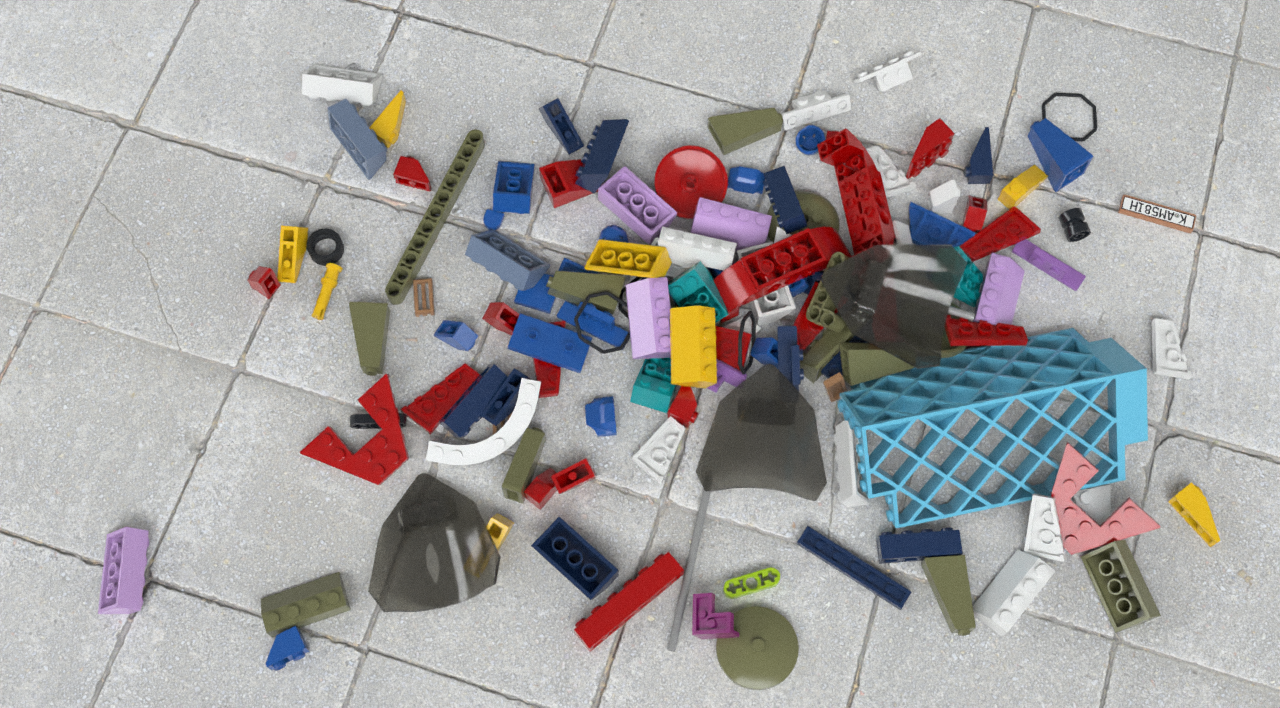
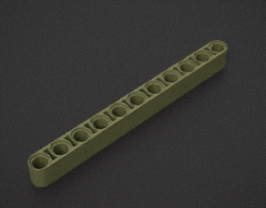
M474 129L467 134L385 288L387 298L391 304L399 305L406 298L413 280L416 279L483 152L485 142L483 133L480 130ZM428 229H431V230H432L431 232H428V233L425 232V231L428 230ZM418 245H424L421 248H416ZM415 260L413 264H408L409 261ZM402 276H407L406 279H400ZM393 292H399L397 295H391Z

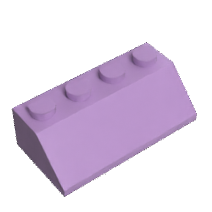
M625 166L598 188V200L648 245H651L655 238L660 237L662 227L668 228L677 215V212Z
M699 198L690 233L737 243V251L764 244L768 236L772 216Z
M995 253L991 254L987 262L972 322L979 323L980 320L988 321L991 325H997L998 323L1012 325L1025 271L1010 257Z
M667 277L647 278L626 284L632 359L670 358V300Z
M124 527L107 534L98 614H132L141 610L143 605L142 591L145 585L144 572L147 565L146 552L149 546V531Z

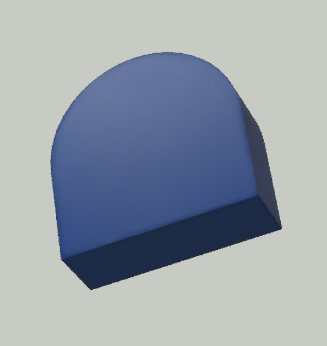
M487 209L483 218L485 227L489 230L499 229L505 217L504 213Z

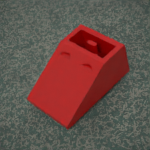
M941 118L926 127L906 174L907 179L915 178L921 173L922 169L925 167L929 168L935 163L936 159L939 157L943 158L948 154V149L953 142L952 139L955 133Z
M581 159L557 161L539 168L540 179L554 208L593 194L575 184L577 176H575L576 171L583 164Z

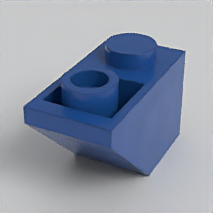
M297 626L276 635L265 663L271 671L280 670L286 666V663L292 660L298 661L305 657V653L309 652L303 635Z

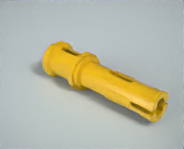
M326 264L327 269L324 278H321L322 287L311 315L315 319H324L332 290L338 285L337 279L343 268L337 264Z

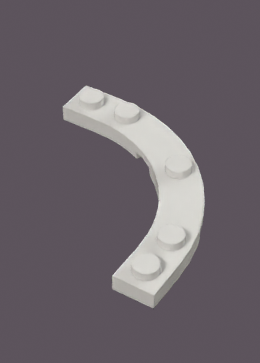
M521 379L515 409L507 423L494 435L477 443L462 445L430 440L426 460L451 465H469L489 460L506 451L521 437L528 427L536 409L541 381Z

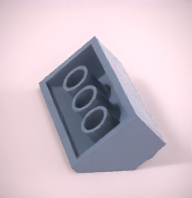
M344 99L327 108L329 127L366 178L370 180L385 163L387 148L383 142L380 143L378 141L375 131L369 129L365 118L359 116L353 103L350 104L347 99Z
M493 229L471 235L465 253L473 262L481 264L487 271L497 274L501 280L511 283L520 291L533 288L550 268L549 263Z

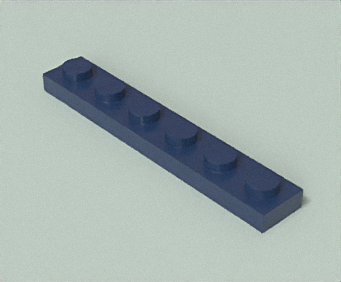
M809 526L806 527L796 543L899 610L902 609L912 593Z

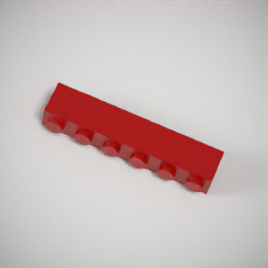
M669 552L665 555L661 553L657 556L652 566L649 568L645 566L639 571V576L636 579H630L622 586L624 589L619 593H612L607 598L608 602L603 606H596L591 611V616L587 619L582 618L575 624L574 633L590 652L684 575V569Z

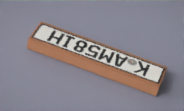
M1128 195L1122 196L1118 211L1120 214L1190 234L1193 232L1196 215Z

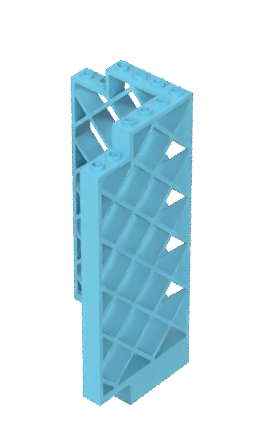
M1074 328L1027 337V345L981 346L966 349L960 354L949 358L926 357L916 359L915 368L853 386L850 385L851 391L839 393L840 401H837L839 412L843 413L845 421L849 422L850 429L854 430L855 436L858 438L856 452L860 456L858 470L862 474V480H859L861 491L865 492L869 499L885 496V501L889 507V510H886L887 519L889 522H892L895 528H901L1032 500L1034 493L1051 496L1060 462L1048 454L1066 433L1078 441L1074 448L1084 457L1091 450L1102 457L1095 466L1099 471L1081 489L1126 480L1125 445L1148 441L1147 368L1114 339L1107 338L1088 342ZM1106 386L1108 395L1107 410L1094 402ZM1067 389L1077 398L1063 415L1057 419L1046 410L1060 393ZM1018 399L1029 408L1016 424L1009 429L999 422L998 419L1013 401ZM1091 406L1102 415L1084 436H1081L1071 427ZM969 409L981 418L962 439L949 429L964 411ZM1043 416L1054 425L1040 442L1034 446L1023 437L1038 419ZM919 419L932 429L919 445L913 449L900 439L914 422ZM994 426L1006 434V436L987 456L975 447ZM868 429L883 438L870 455H868L866 430ZM1107 431L1109 435V453L1096 446ZM945 436L958 446L940 466L927 458V456ZM1019 443L1031 452L1017 469L1011 472L1002 466L1001 463ZM896 446L908 454L909 457L892 476L878 466ZM971 453L983 461V463L968 481L964 482L953 475V473ZM1043 460L1055 467L1054 471L1043 483L1031 485L1026 482ZM922 463L935 473L923 488L917 492L907 486L905 482ZM995 470L1008 478L994 494L984 495L978 491ZM873 473L884 481L871 484L870 474ZM947 480L960 488L949 503L937 505L931 501ZM901 491L913 500L902 513L898 514L896 493Z

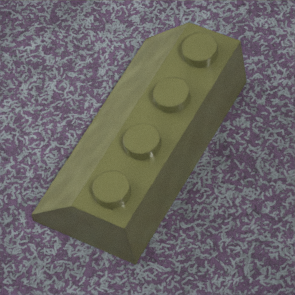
M847 311L844 315L840 314L845 319L843 330L833 332L825 329L822 333L823 337L819 341L816 339L810 345V350L807 353H803V361H800V368H803L804 376L814 384L823 375L821 370L840 351L839 344L848 343L867 323L868 317L866 315Z
M1126 540L1113 541L1081 557L1115 633L1161 616Z
M340 572L261 599V615L266 633L272 638L294 626L301 628L351 610Z

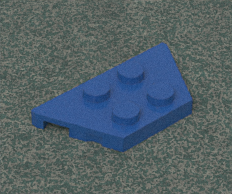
M913 202L909 205V230L912 243L936 255L938 248L960 247L976 234Z

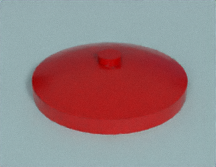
M693 145L682 146L669 152L659 163L654 177L655 193L677 212L676 217L693 220L699 198L722 203L728 188V177L721 160L708 149Z

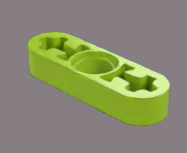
M770 567L727 580L723 587V593L729 599H736L773 588L780 581V573L777 569ZM768 573L776 576L774 582L768 579L763 581L764 585L761 586V579L767 578ZM754 578L757 581V587L753 589L748 588L746 580ZM739 581H742V587L736 589L735 594H732L731 591H727L729 589V585L732 584L733 587L740 586Z

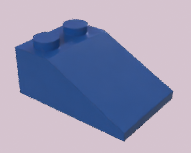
M498 161L493 190V211L530 214L535 164Z

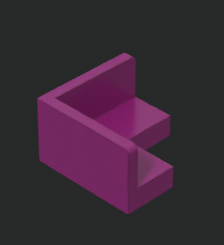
M714 593L693 594L692 635L700 639L739 637V632L734 630V613H715Z

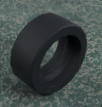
M324 228L313 232L306 243L311 259L318 265L334 264L341 259L344 253V244L339 234L332 229ZM323 239L334 240L336 248L332 253L324 256L316 254L315 245Z

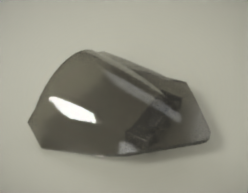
M876 245L825 271L821 276V281L837 311L853 335L877 346L917 369L937 367L940 365L942 336L946 318L967 262L952 245Z
M766 364L719 402L696 469V474L704 490L707 492L732 488H761L782 491L807 500L817 501L826 486L827 481L814 409L774 365Z
M422 473L415 478L383 523L377 543L368 592L383 612H419L440 609L469 600L496 584L501 557L476 503L429 474Z

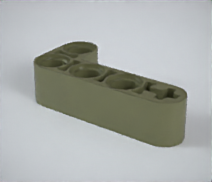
M836 252L832 255L806 312V317L809 321L833 332H840L845 327V319L834 313L854 270L855 262L852 258L841 252Z

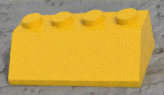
M599 239L584 268L585 270L658 278L665 277L672 262L666 247Z
M698 305L670 309L671 384L697 388H707L717 384L715 308Z

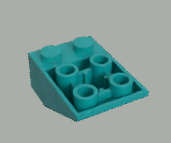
M959 246L938 248L930 281L938 290L971 307H976L980 296V286L983 282V273Z
M701 261L672 279L668 284L669 294L679 307L699 305L715 308V323L729 315L711 274Z
M671 357L644 360L633 385L630 402L664 413L668 412L677 385L671 384Z

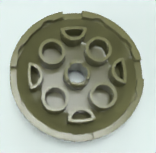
M795 191L808 227L789 234L794 235L805 229L817 227H832L839 233L840 223L837 211L825 197L812 191ZM771 205L767 212V215L772 216L768 237L774 244L776 230L779 227L777 217L780 216H775Z

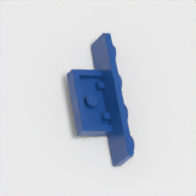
M565 301L557 313V318L576 327L574 318L583 302H580L577 307ZM587 303L578 318L580 330L614 347H620L628 334L627 331L615 326V318L612 314L606 311L602 312L590 303Z

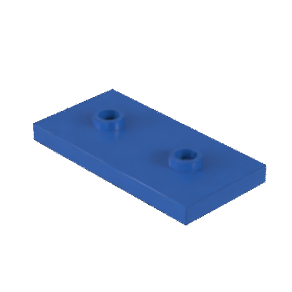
M520 313L507 349L581 373L590 346L579 339L577 332ZM582 334V337L590 342L592 341V337Z

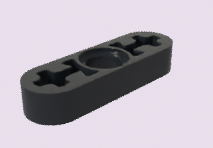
M399 413L401 428L406 427L407 416ZM354 414L350 416V427L353 429H382L370 414Z

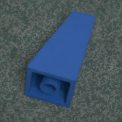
M1046 118L1040 122L1036 121L1030 126L1031 130L1028 138L1055 192H1058L1085 173L1094 157L1090 152Z

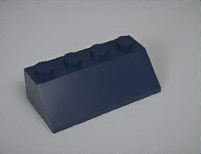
M603 120L599 126L596 125L591 134L594 137L589 140L586 146L588 152L584 153L581 159L583 164L576 171L575 176H577L575 184L595 194L610 173L629 120Z
M560 517L531 545L589 600H593L604 592L619 576V570Z

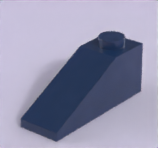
M558 98L539 108L548 127L568 155L584 147L581 138Z
M985 127L968 165L964 168V176L967 177L968 184H990L994 176L989 127Z
M514 368L480 416L497 426L514 411L521 379L530 378Z

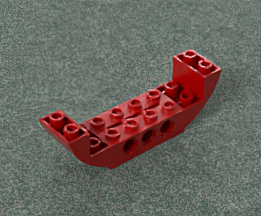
M845 128L819 143L817 148L820 161L835 168L854 255L850 257L855 262L854 270L850 276L853 277L857 275L858 271H865L885 261L892 252L896 236L881 174L862 143Z
M832 227L805 229L742 257L714 279L729 312V315L722 318L720 322L723 323L738 316L740 306L825 269L830 258L836 252H841L851 257L852 255L838 231Z

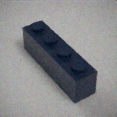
M785 166L764 173L766 181H763L766 192L770 191V193H767L770 203H775V205H772L775 216H780L777 217L779 227H784L786 234L808 227Z
M489 364L441 418L439 423L455 438L465 437L471 431V425L474 422L477 423L482 418L480 415L508 376L495 364Z
M951 527L942 528L941 531L924 529L919 533H913L912 530L902 531L901 534L883 532L876 540L879 564L923 561L924 558L958 556L963 554L959 530H953Z

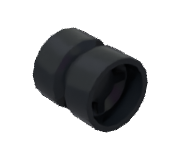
M1073 208L1059 215L1058 218L1062 228L1065 229L1064 233L1068 242L1080 241L1091 234L1087 222H1084L1085 217L1081 208Z

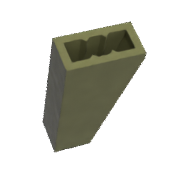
M775 108L712 116L708 118L707 127L724 156L780 132L783 118L780 113H777Z
M555 271L554 276L549 277L546 287H549V295L579 305L580 302L585 301L589 294L609 291L619 298L626 277ZM608 295L590 298L588 301L598 310L609 312L612 315L618 303Z
M349 302L360 367L363 373L370 376L383 374L390 317L389 306L387 303Z
M905 343L839 344L843 378L851 386L915 368L916 353Z
M532 427V429L526 428L502 484V491L506 499L524 504V491L531 484L546 441V435L543 433V430Z
M965 555L924 558L921 562L922 569L951 633H958V636L970 635V632L976 628Z

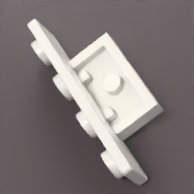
M914 50L906 52L901 59L898 57L893 58L885 66L880 64L873 67L874 71L872 72L864 71L857 74L858 78L853 81L854 83H859L874 77L879 92L886 91L913 78L907 61L920 56L921 52L914 53Z
M824 90L792 100V107L795 110L782 113L783 128L785 130L850 111V95L846 93L831 98Z

